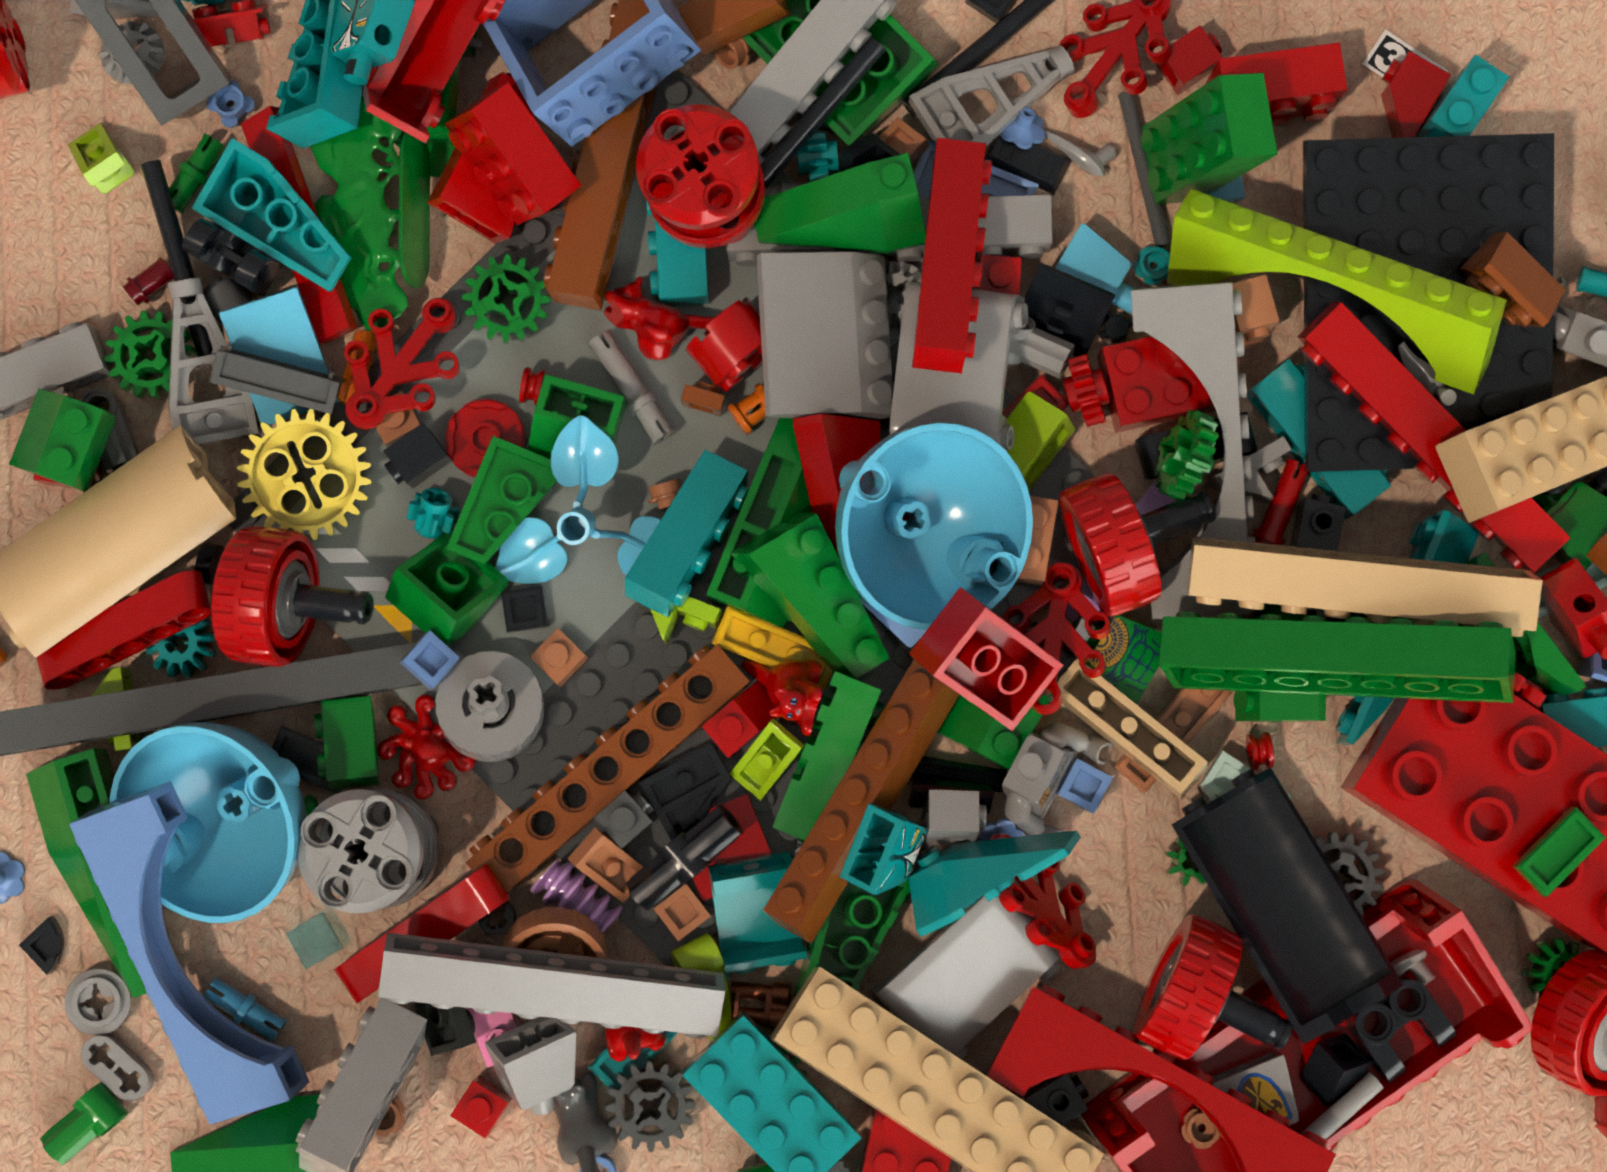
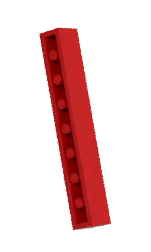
M1332 302L1297 336L1304 344L1300 349L1301 352L1315 366L1319 367L1323 363L1333 374L1329 378L1330 382L1345 396L1352 393L1362 403L1358 407L1360 413L1373 425H1377L1380 422L1390 432L1386 439L1403 455L1409 451L1418 461L1414 466L1416 470L1431 484L1437 480L1447 490L1443 495L1445 500L1461 513L1463 510L1435 446L1466 430L1342 302ZM1532 498L1475 520L1471 524L1476 532L1488 542L1493 538L1503 548L1499 553L1500 556L1512 568L1520 569L1522 567L1533 573L1570 539L1567 533Z

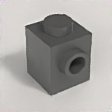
M624 790L594 817L620 849L628 846L655 822L649 815L654 810L651 804L639 791L632 795L628 790Z

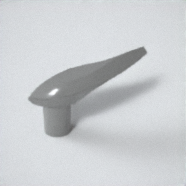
M1044 130L1046 133L1045 137L1064 151L1077 166L1092 175L1104 177L1105 170L1103 166L1116 157L1114 148L1109 144L1093 153L1055 133Z
M1405 342L1400 343L1398 349L1405 368L1439 403L1446 406L1452 405L1457 398L1455 391L1447 388L1445 384L1435 381L1436 373L1432 366L1417 357Z
M1413 950L1390 962L1399 977L1410 971L1417 981L1421 982L1424 986L1435 978V975L1423 961L1427 956L1426 950Z

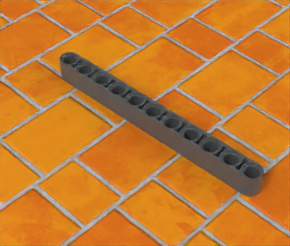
M417 642L294 662L282 667L270 666L0 711V756L160 730L188 722H207L314 704L324 700L343 699L424 685L399 663Z

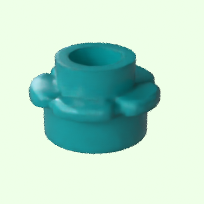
M1148 246L1143 248L1138 253V260L1134 262L1136 275L1139 278L1142 277L1144 282L1149 285H1159L1163 279L1167 280L1170 253L1162 247ZM1155 262L1157 268L1152 269L1150 263Z

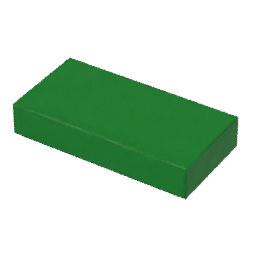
M1570 807L1512 866L1542 897H1548L1606 837L1577 807Z

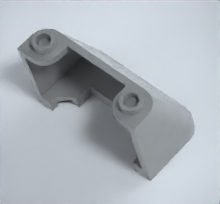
M910 282L907 285L903 303L890 416V435L912 426L933 423L959 424L976 429L992 438L1006 451L1011 450L1014 444V427L1009 425L1007 418L1002 415L1010 337L1011 335H1017L1020 328H1025L1028 321V306L1024 303L1025 299L1016 294L972 289V297H979L976 323L969 322L968 332L976 333L973 358L965 357L962 374L912 368L921 282Z
M982 895L975 904L965 909V916L946 926L905 965H901L898 968L899 974L896 975L894 973L890 978L887 976L873 989L875 996L894 1016L960 1059L969 1052L966 1044L1038 978L1044 983L1061 967L1057 962L1060 958L1057 949L1044 944L1037 946L1027 937L1025 926L1032 921L1031 918L1018 911L1014 913L1007 911L1000 903L999 896L988 902L984 895Z

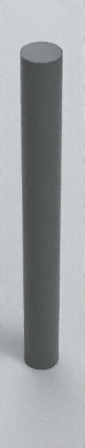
M1125 91L1120 93L1118 98L1155 247H1166L1171 245V240L1162 204L1154 203L1153 192L1148 185L1149 168L1146 152H1144L1141 145L1142 124L1135 95H1130Z

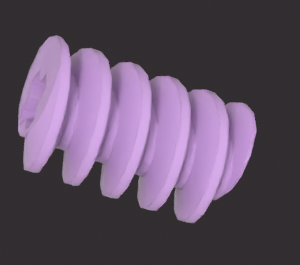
M559 858L537 880L530 891L536 894L546 889L547 891L542 900L544 905L558 901L557 907L573 909L586 915L604 933L619 917L623 906L620 904L608 909L607 905L611 895L607 893L596 898L595 894L599 885L594 882L585 887L583 883L587 875L583 872L572 875L571 872L574 865L570 861L561 864Z

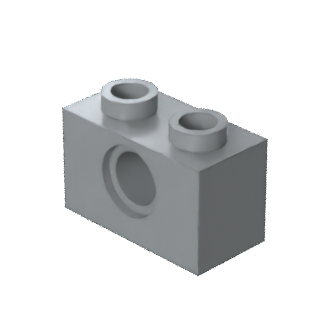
M929 789L922 809L921 825L927 828V833L923 840L921 851H927L933 847H938L941 851L953 844L981 840L982 830L986 829L987 808L986 805H979V791Z

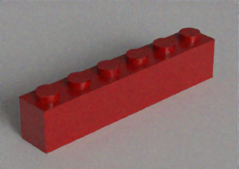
M937 138L912 368L962 374L965 357L973 358L976 333L968 332L969 322L976 323L979 307V297H972V287H980L982 262H975L976 252L983 253L986 228L978 227L979 218L986 219L989 194L981 193L982 185H989L992 166L991 160H984L986 143Z

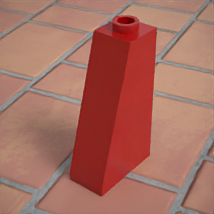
M502 72L489 79L481 97L509 82L533 116L511 73L505 74ZM455 148L427 203L495 244L509 239L513 232L514 220L508 219L501 212L497 203L499 199L490 187L483 185L478 180L473 171L474 165L467 155Z
M829 414L793 418V428L812 513H817L839 557L835 520L841 491L839 483L840 472L846 464L859 460L873 446L880 442V421Z

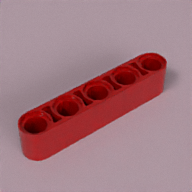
M196 570L179 572L107 608L39 655L37 662L44 688L47 690H58L75 685L211 615V604L202 573Z
M486 864L387 933L451 940L508 901L510 896L491 868ZM387 933L334 969L356 1004L379 989Z

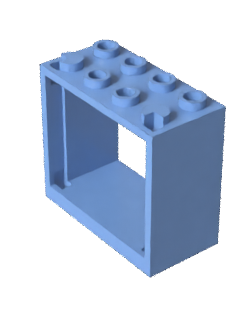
M505 0L497 18L494 21L487 19L484 26L532 113L573 147L585 137L588 138L594 130L610 118L620 114L626 106L645 92L652 90L657 83L677 68L684 66L685 62L701 51L672 0H643L650 11L549 88L528 51L595 0Z

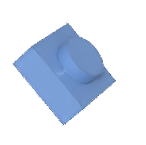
M429 630L399 663L429 690H432L457 663L460 657Z
M1075 758L1057 795L1094 814L1113 777Z

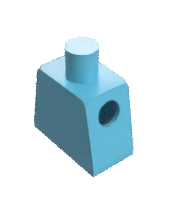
M1081 223L1055 269L1114 293L1115 297L1112 304L1129 314L1132 313L1131 289L1135 288L1123 282L1132 263L1091 228Z

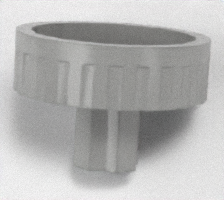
M498 651L477 652L457 661L439 683L435 697V711L438 723L448 742L461 754L483 762L503 761L524 751L537 737L544 719V699L537 678L532 670L520 659ZM481 695H484L486 697L491 696L495 699V701L492 703L491 701L486 700L483 704H481L479 697ZM511 701V710L509 712L508 717L500 724L494 726H485L484 728V724H493L501 721L507 715Z

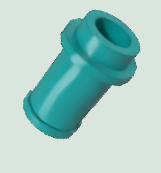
M1583 266L1577 279L1576 291L1607 298V272Z

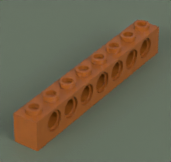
M718 644L712 649L707 645L703 646L688 660L692 665L691 668L681 676L674 672L657 687L661 693L650 703L645 699L641 700L626 713L630 720L619 730L611 726L594 741L599 746L587 758L583 753H580L563 768L567 773L564 778L557 784L549 780L532 795L536 802L524 812L520 807L511 812L501 822L505 829L493 839L487 834L469 849L473 856L465 863L473 872L488 864L505 891L509 894L590 824L594 817L624 790H629L751 684L750 681ZM700 676L708 678L712 683L710 695L704 699L693 698L689 693L691 681ZM673 703L680 708L681 718L674 726H663L658 719V712L663 705ZM636 730L645 731L650 740L647 750L640 754L632 753L627 746L628 736ZM605 757L613 758L618 764L617 775L609 781L601 780L596 773L597 763ZM573 784L581 785L587 793L585 803L579 808L570 807L565 800V792ZM542 811L551 813L555 819V827L548 835H541L534 828V819ZM511 838L520 841L524 849L522 858L515 863L506 860L502 851L505 842Z

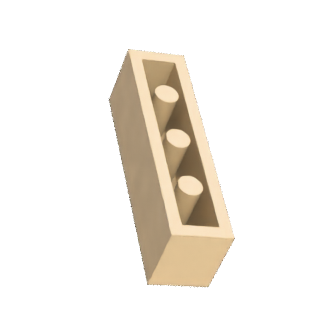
M1078 659L1072 663L1057 681L1062 693V704L1179 799L1182 800L1207 769V760L1102 676L1097 678L1085 676Z

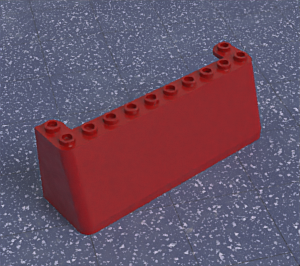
M1417 880L1401 882L1375 899L1377 902L1375 906L1367 905L1363 908L1364 915L1362 917L1390 962L1413 950H1426L1427 956L1423 961L1435 975V978L1425 987L1453 1026L1457 1036L1438 1048L1427 1037L1417 1021H1410L1395 1031L1394 1036L1388 1042L1400 1058L1406 1072L1388 1084L1371 1065L1367 1074L1371 1073L1382 1084L1383 1089L1326 1139L1328 1141L1326 1149L1332 1150L1340 1139L1353 1130L1366 1126L1370 1122L1371 1117L1385 1107L1401 1101L1405 1093L1419 1083L1432 1079L1438 1073V1070L1450 1061L1466 1055L1472 1046L1481 1039L1493 1047L1508 1049L1518 1045L1524 1036L1533 1029L1532 1023L1463 911ZM1410 971L1402 975L1417 981ZM1264 978L1241 994L1276 1011L1281 1017L1287 1018ZM1404 988L1398 993L1397 1004L1400 1009L1408 1007L1412 1001V993L1409 988ZM1375 1011L1368 1013L1363 1020V1027L1366 1032L1374 1031L1378 1026L1379 1017ZM1217 1020L1192 1057L1187 1060L1177 1059L1174 1065L1187 1072H1190L1193 1067L1212 1077L1273 1051L1280 1052L1284 1055L1299 1116V1121L1288 1126V1128L1300 1134L1332 1106L1326 1107L1300 1078L1316 1044L1344 1033L1357 1045L1358 1043L1349 1032L1346 1020L1336 1028L1305 1044L1302 1041L1299 1042L1291 1033L1288 1042L1282 1049H1276L1271 1043H1263ZM1129 1072L1086 1104L1089 1110L1081 1114L1083 1120L1119 1172H1239L1230 1148L1222 1136L1207 1149H1198L1192 1142L1188 1143L1185 1141L1181 1132V1127L1185 1124L1184 1116L1191 1109H1200L1170 1086L1152 1078ZM1200 1124L1198 1126V1130L1200 1132H1203L1205 1130V1125Z

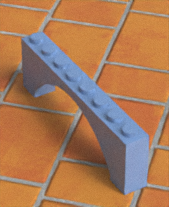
M168 781L93 809L69 823L74 834L75 842L81 849L92 872L93 880L99 887L106 902L110 916L127 947L128 955L134 962L143 981L145 991L157 1011L164 1032L169 1037L179 1058L180 1066L186 1073L197 1097L198 1104L203 1110L209 1125L290 1101L310 1081L293 1045L284 1048L243 1030L228 1020L199 993L183 971L174 954L163 919L161 882L165 857L171 839L178 825L186 821L188 817L172 782Z

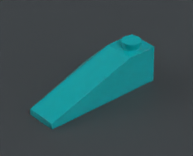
M231 138L193 204L192 209L327 291L332 292L352 257L269 159Z
M1077 830L958 843L941 851L938 847L927 850L916 859L918 866L908 877L916 931L922 937L965 916V909L974 904L982 895H984L988 902L999 896L1001 891L1014 882L1015 876H1018L1020 881H1025L1067 857L1081 838Z

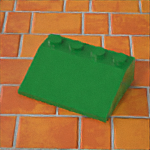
M786 0L790 12L789 16L743 38L768 64L820 0ZM891 15L883 21L878 18L868 30L871 33L870 37L878 41L886 51L825 121L848 146L861 139L899 106L940 65ZM851 50L841 63L846 66L857 53ZM825 82L815 95L819 97L829 84Z

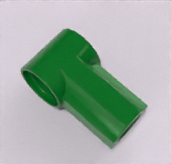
M102 1082L81 1096L73 1104L74 1109L40 1138L44 1150L61 1165L70 1161L97 1136L100 1138L129 1114Z

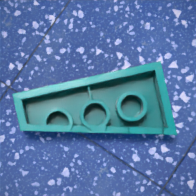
M305 0L298 23L304 27V30L295 43L291 45L287 58L293 61L288 82L280 81L276 97L281 99L282 102L278 115H270L266 127L267 130L301 148L309 147L357 129L363 85H356L345 80L343 75L347 63L333 56L330 52L339 0Z

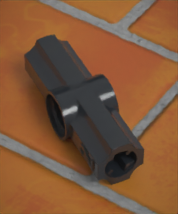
M723 805L718 806L688 832L686 830L664 846L657 853L659 855L657 858L644 866L625 883L631 897L646 911L650 910L680 884L684 886L712 863L710 860L720 851L722 852L738 839V836L744 832L740 827L739 821Z

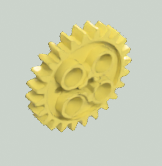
M292 409L291 421L286 422L278 413L275 415L277 427L272 428L267 423L262 422L260 425L265 435L262 438L253 434L249 435L250 440L256 445L254 450H241V453L249 458L250 461L249 464L237 466V470L248 473V479L237 483V485L242 488H250L251 491L242 501L243 503L255 501L258 505L251 514L253 518L263 513L268 516L264 527H271L276 522L280 524V529L289 530L291 528L303 534L304 530H309L313 541L318 539L319 528L323 527L332 536L334 535L333 522L337 521L344 527L349 525L344 515L347 511L359 515V509L353 504L355 499H368V496L359 491L360 485L372 483V480L361 476V471L371 467V463L359 462L358 456L362 455L367 449L366 447L353 448L351 444L358 434L355 432L345 437L342 434L345 427L344 421L339 422L334 428L329 426L331 414L326 413L319 422L315 421L314 410L309 409L306 419L301 420L297 410ZM312 436L321 437L327 445L326 454L319 460L310 459L304 452V443ZM289 441L295 443L306 468L313 467L316 471V475L311 477V482L322 502V507L319 509L314 506L306 484L303 481L296 482L294 480V475L299 472V469L288 449L287 443ZM272 453H282L288 459V470L282 476H274L267 470L266 460ZM330 473L340 476L344 483L342 493L336 497H329L321 490V480ZM290 490H298L305 496L306 505L300 513H291L283 505V498Z

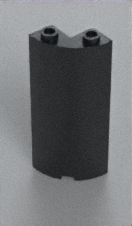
M1271 767L1257 775L1253 768L1231 780L1235 788L1208 803L1201 797L1182 808L1181 810L1185 817L1173 823L1172 826L1237 935L1241 937L1243 945L1302 1043L1305 1044L1336 1028L1359 1011L1388 997L1404 984Z

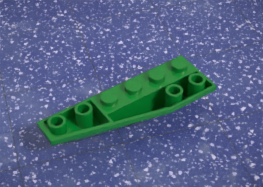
M779 418L706 594L709 600L724 606H730L783 629L787 618L779 610L780 607L766 591L761 590L753 580L754 577L743 564H739L730 553L796 513H812L793 428V419Z
M92 748L49 762L27 773L26 777L48 853L131 995L135 998L147 994L145 986L134 962L128 955L127 947L110 916L106 902L99 887L93 880L92 872L81 849L75 842L74 834L69 823L89 811L110 803L114 773L107 749Z

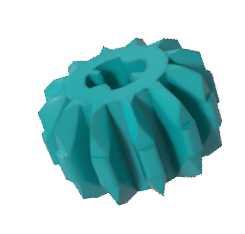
M204 619L156 643V645L146 648L148 655H159L155 659L153 667L161 670L167 666V676L176 678L180 670L184 678H192L194 674L193 665L197 669L205 671L208 666L202 657L204 655L215 657L217 653L215 650L207 648V643L216 641L214 633H204L209 628L210 622ZM179 636L189 640L184 642V644L188 645L185 652L175 650V647L179 646V644L175 643Z

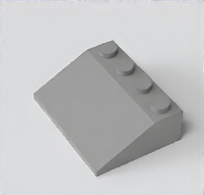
M858 252L760 253L756 255L766 416L793 419L817 414H829L875 421L890 417L893 381L884 256Z

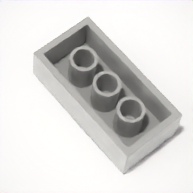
M385 998L380 999L376 1009L371 1006L367 1008L358 1026V1029L361 1031L356 1045L348 1043L337 1065L340 1067L337 1074L338 1078L335 1083L328 1080L318 1097L317 1104L320 1106L317 1110L316 1118L314 1120L307 1118L297 1135L296 1142L299 1144L296 1152L299 1153V1168L307 1172H354L424 1043L426 1018Z

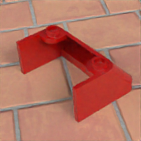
M415 0L396 57L392 62L372 68L368 83L363 87L366 111L426 143L429 138L428 126L435 128L445 110V106L440 104L442 99L441 93L478 26L484 24L487 19L494 21L499 15L505 0Z

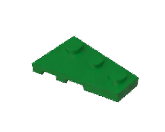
M492 436L446 551L485 566L557 483L551 469V459Z

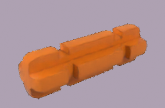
M357 330L352 341L359 340L364 342L370 353L373 354L377 344L376 336L368 330ZM356 349L351 353L350 358L359 359L363 356L364 351ZM371 356L370 361L367 364L368 373L373 356ZM347 361L341 379L345 383H340L337 393V400L345 406L348 398L355 393L352 369Z

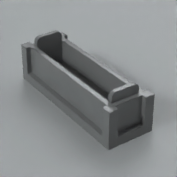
M232 341L229 342L228 347L221 345L220 350H217L210 378L211 383L332 414L342 378L334 375L335 369L331 368L330 373L325 374L233 349L234 342Z

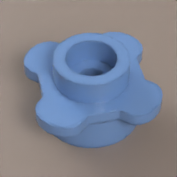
M231 80L229 85L209 96L206 103L210 111L216 112L222 118L221 122L227 128L236 127L238 119L245 113H251L255 109L253 98L245 96L240 91L239 83ZM234 101V106L228 107L227 103Z

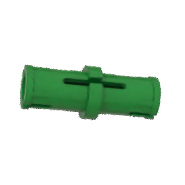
M206 133L203 134V138L186 163L181 161L177 167L180 172L169 187L175 210L180 214H183L184 209L200 185H205L208 180L206 176L226 148L216 139H211V136Z

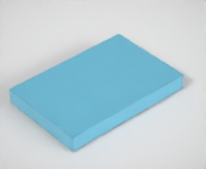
M298 285L219 312L229 342H234L233 349L325 374L330 373ZM249 393L261 423L265 422L268 425L276 423L275 415L278 413L285 420L291 418L292 409H296L299 415L309 411V408Z

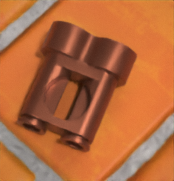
M774 980L773 984L740 981L736 983L733 981L731 997L734 998L735 996L734 1008L731 1006V1022L744 1011L757 1025L769 1026L770 1030H775L789 1008L791 982ZM741 998L766 1000L765 1009L741 1007Z

